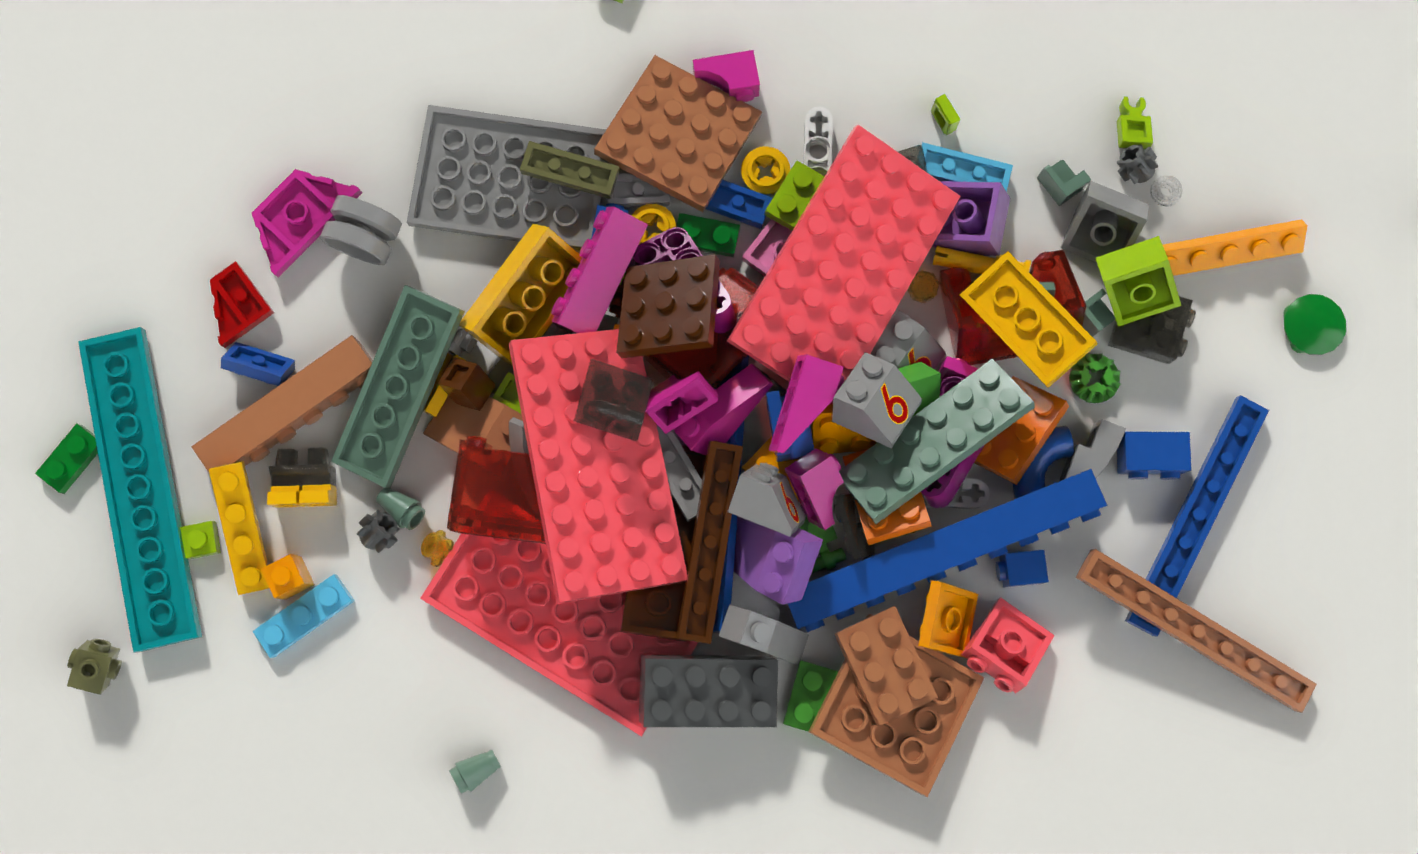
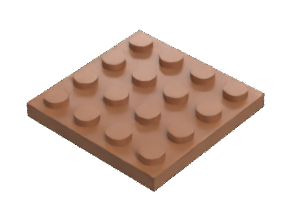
M654 55L595 146L594 155L613 165L619 166L622 170L704 212L760 120L762 111L741 100L736 101L734 96H729L728 93L700 78H695L694 75Z
M868 614V615L866 616V618L871 617V616H873V615H872V614ZM910 636L938 698L881 726H876L845 659L808 732L920 795L928 797L984 677L938 651L918 646L919 641Z

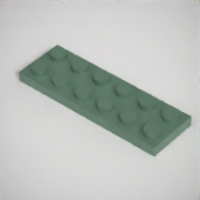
M404 286L331 462L384 488H391L465 311L413 287Z
M991 359L913 416L892 448L876 443L842 468L839 472L844 481L843 485L872 521L877 524L1034 409V401Z

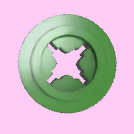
M1088 353L1071 367L1069 382L1073 392L1080 399L1089 403H1102L1112 398L1121 385V371L1115 366L1114 360L1103 356V353ZM1103 370V375L1100 378L1103 382L1102 385L1096 382L1088 387L1087 384L1092 377L1089 371L1096 373Z

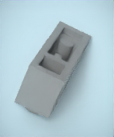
M729 605L719 637L799 665L809 634L756 612Z

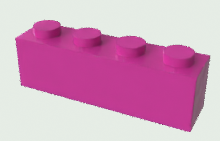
M607 207L605 211L601 210L593 225L596 231L592 239H587L580 250L579 256L583 258L578 268H573L566 279L565 285L569 287L564 297H559L552 308L551 314L555 315L552 320L553 323L575 334L597 331L648 224L616 207Z

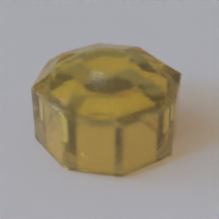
M922 270L916 273L907 291L913 301L925 304L936 297L940 283L934 273Z

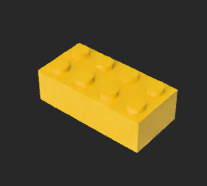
M532 224L462 318L459 326L499 358L512 365L509 350L510 341L537 338L544 335L555 316L551 312L556 300L559 297L563 298L569 287L565 285L566 279L573 268H578L583 257L579 256L578 252L549 227Z

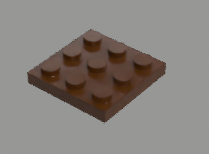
M716 254L627 267L616 351L621 358L713 347L720 260Z

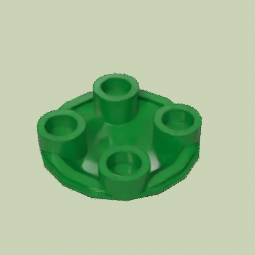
M1307 294L1299 297L1288 305L1283 312L1284 331L1290 341L1291 348L1297 353L1305 352L1309 355H1323L1334 351L1342 343L1346 334V318L1342 309L1332 299L1323 295Z

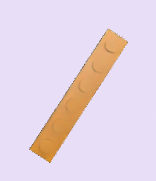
M1301 219L1163 244V247L1168 257L1172 274L1176 276L1302 253L1304 251L1308 225Z

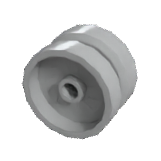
M337 195L330 211L337 221H327L319 238L330 247L346 255L375 265H385L392 250L386 241L397 238L402 226L401 221L391 213L357 198Z

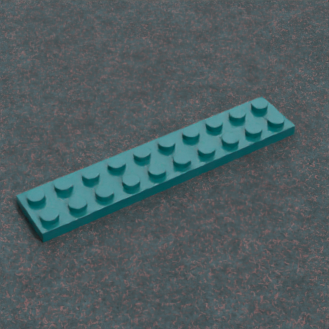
M138 327L78 341L133 653L201 638L202 632L189 562L185 558L180 529L182 524L146 330Z

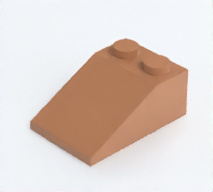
M448 395L438 415L431 419L423 434L506 481L514 467L509 442V420L513 417L522 421L523 419L522 414L491 397H488L482 409L478 411L456 404Z

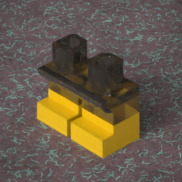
M308 448V465H298V450L296 449L277 450L275 466H269L271 492L267 494V505L275 508L337 506L336 468L330 465L329 453L326 448Z

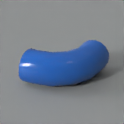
M1067 426L1055 427L1018 484H1013L1014 499L1044 488L1045 474L1048 467L1054 461L1073 455V438Z

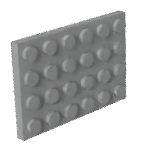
M428 105L407 224L411 227L520 242L532 224L549 227L573 249L581 250L587 239L591 240L597 205L601 203V196L521 174L520 167L529 141L607 163L606 160L594 155V148L606 129Z

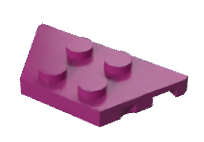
M295 169L251 213L255 226L259 229L260 240L263 249L267 253L271 272L279 278L321 235L325 223L336 220L330 211L337 195L358 198L362 191L355 185L340 184L333 179L322 176L315 177L308 172Z

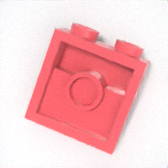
M1000 597L995 601L982 625L974 632L961 655L968 659L967 665L972 670L978 673L985 671L995 678L994 684L997 688L1004 692L1013 691L1017 693L1027 686L1055 635Z

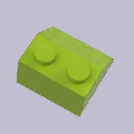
M1159 236L1095 258L1118 326L1182 306L1170 263Z

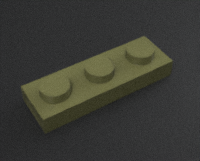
M529 141L520 172L527 176L611 199L620 169L619 166Z

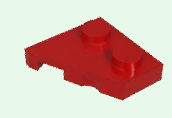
M236 261L210 279L211 293L215 298L213 305L214 315L218 320L220 336H217L218 343L222 347H228L275 313Z

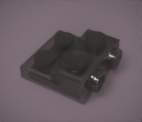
M1179 296L1182 306L1121 326L1117 325L1115 319L1108 346L1165 364L1172 363L1177 357H1182L1187 348L1188 340L1183 338L1185 327L1190 328L1195 318L1196 310L1191 309L1193 300Z

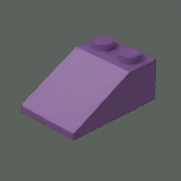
M940 181L961 197L932 247L936 248L938 245L944 248L984 256L1000 255L1010 197L1001 182Z
M738 516L734 572L754 590L782 605L800 601L803 598L823 539L801 528L789 537Z

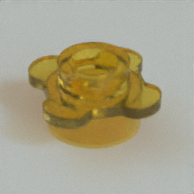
M438 530L436 533H430L425 537L421 545V553L423 556L431 559L432 566L439 567L449 552L452 551L454 542L446 538L445 531Z

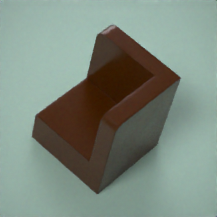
M455 357L437 383L456 404L478 411L482 409L495 388V383L477 363Z

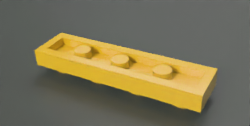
M244 461L209 468L238 595L269 589L261 571V568L267 566L268 563Z

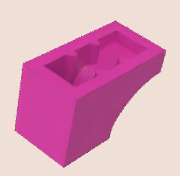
M754 50L693 60V75L695 78H700L709 84L719 87L728 93L729 96H734L736 101L748 102L753 100L754 97L759 96L760 82Z
M699 371L682 379H677L675 375H672L650 390L645 412L667 434L716 403L719 394Z
M815 448L786 467L785 471L808 521L826 530L835 524L832 513L833 498L837 488L844 481L839 472L841 465L833 454H828Z

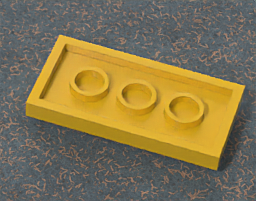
M1009 251L1002 255L960 294L963 300L1047 388L1098 344Z

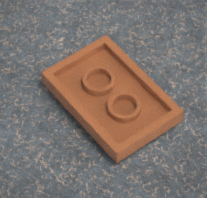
M895 606L834 633L876 726H881L938 698Z

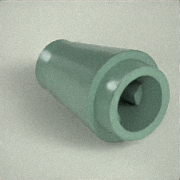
M384 488L376 498V502L393 517L400 528L412 530L424 518L425 509L422 508L421 502L396 490Z
M493 750L456 762V766L450 769L449 772L462 794L467 790L472 792L499 769L501 765Z

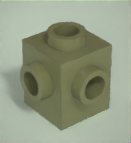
M102 639L87 640L78 649L74 648L67 667L72 669L67 686L101 695L110 685L111 679L115 680L118 676L122 664L121 660H117L120 648L112 647L110 642Z

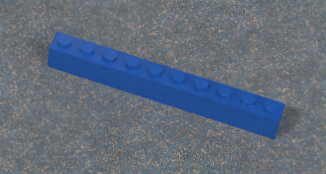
M1089 469L808 582L802 600L788 603L797 628L805 627L806 631L810 632L825 626L823 619L835 615L837 620L855 614L853 607L862 603H866L867 608L886 601L884 595L896 590L898 596L916 589L914 583L926 578L929 584L931 580L938 581L947 577L945 570L957 566L960 572L978 565L975 558L987 553L990 559L1008 553L1007 545L1019 542L1020 546L1023 547L1038 541L1037 534L1049 529L1051 535L1070 528L1068 521L1080 517L1082 522L1096 518L1101 515L1099 509L1108 505L1092 469Z

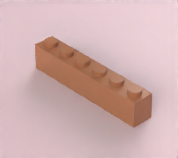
M351 335L191 447L208 472L209 468L244 461L246 466L252 461L258 462L269 455L270 448L278 443L288 442L297 434L296 430L305 424L311 425L317 422L323 416V411L332 405L333 407L341 405L349 398V393L358 387L362 388L373 360L360 341Z

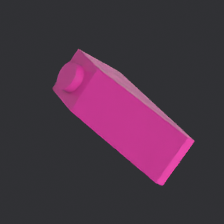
M807 354L797 356L769 451L784 453L833 401V397L844 383V376L841 375L843 366Z
M751 363L715 389L719 394L716 403L682 423L674 431L690 450L707 455L709 441L726 443L774 384Z

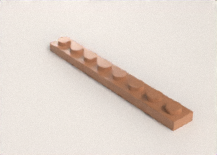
M1097 549L1090 550L1076 576L1078 580L1295 712L1303 713L1317 685L1315 682Z

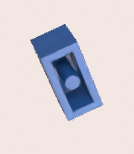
M1125 432L1117 448V474H1128V479L1131 480L1148 479V474H1160V479L1176 480L1180 479V474L1191 471L1190 432Z

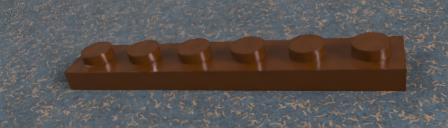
M709 441L677 639L711 644L732 514L728 512L737 486L743 446L717 441Z

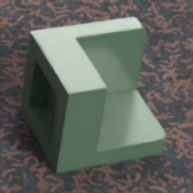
M1060 160L1053 166L1047 165L1037 177L1058 206H1061L1084 190L1092 180L1085 170L1075 175L1064 160Z
M1103 288L1071 313V316L1092 337L1115 320L1113 313L1101 300L1107 294Z

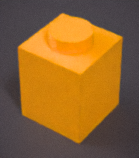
M289 554L261 568L272 595L276 599L286 600L315 585L302 556Z

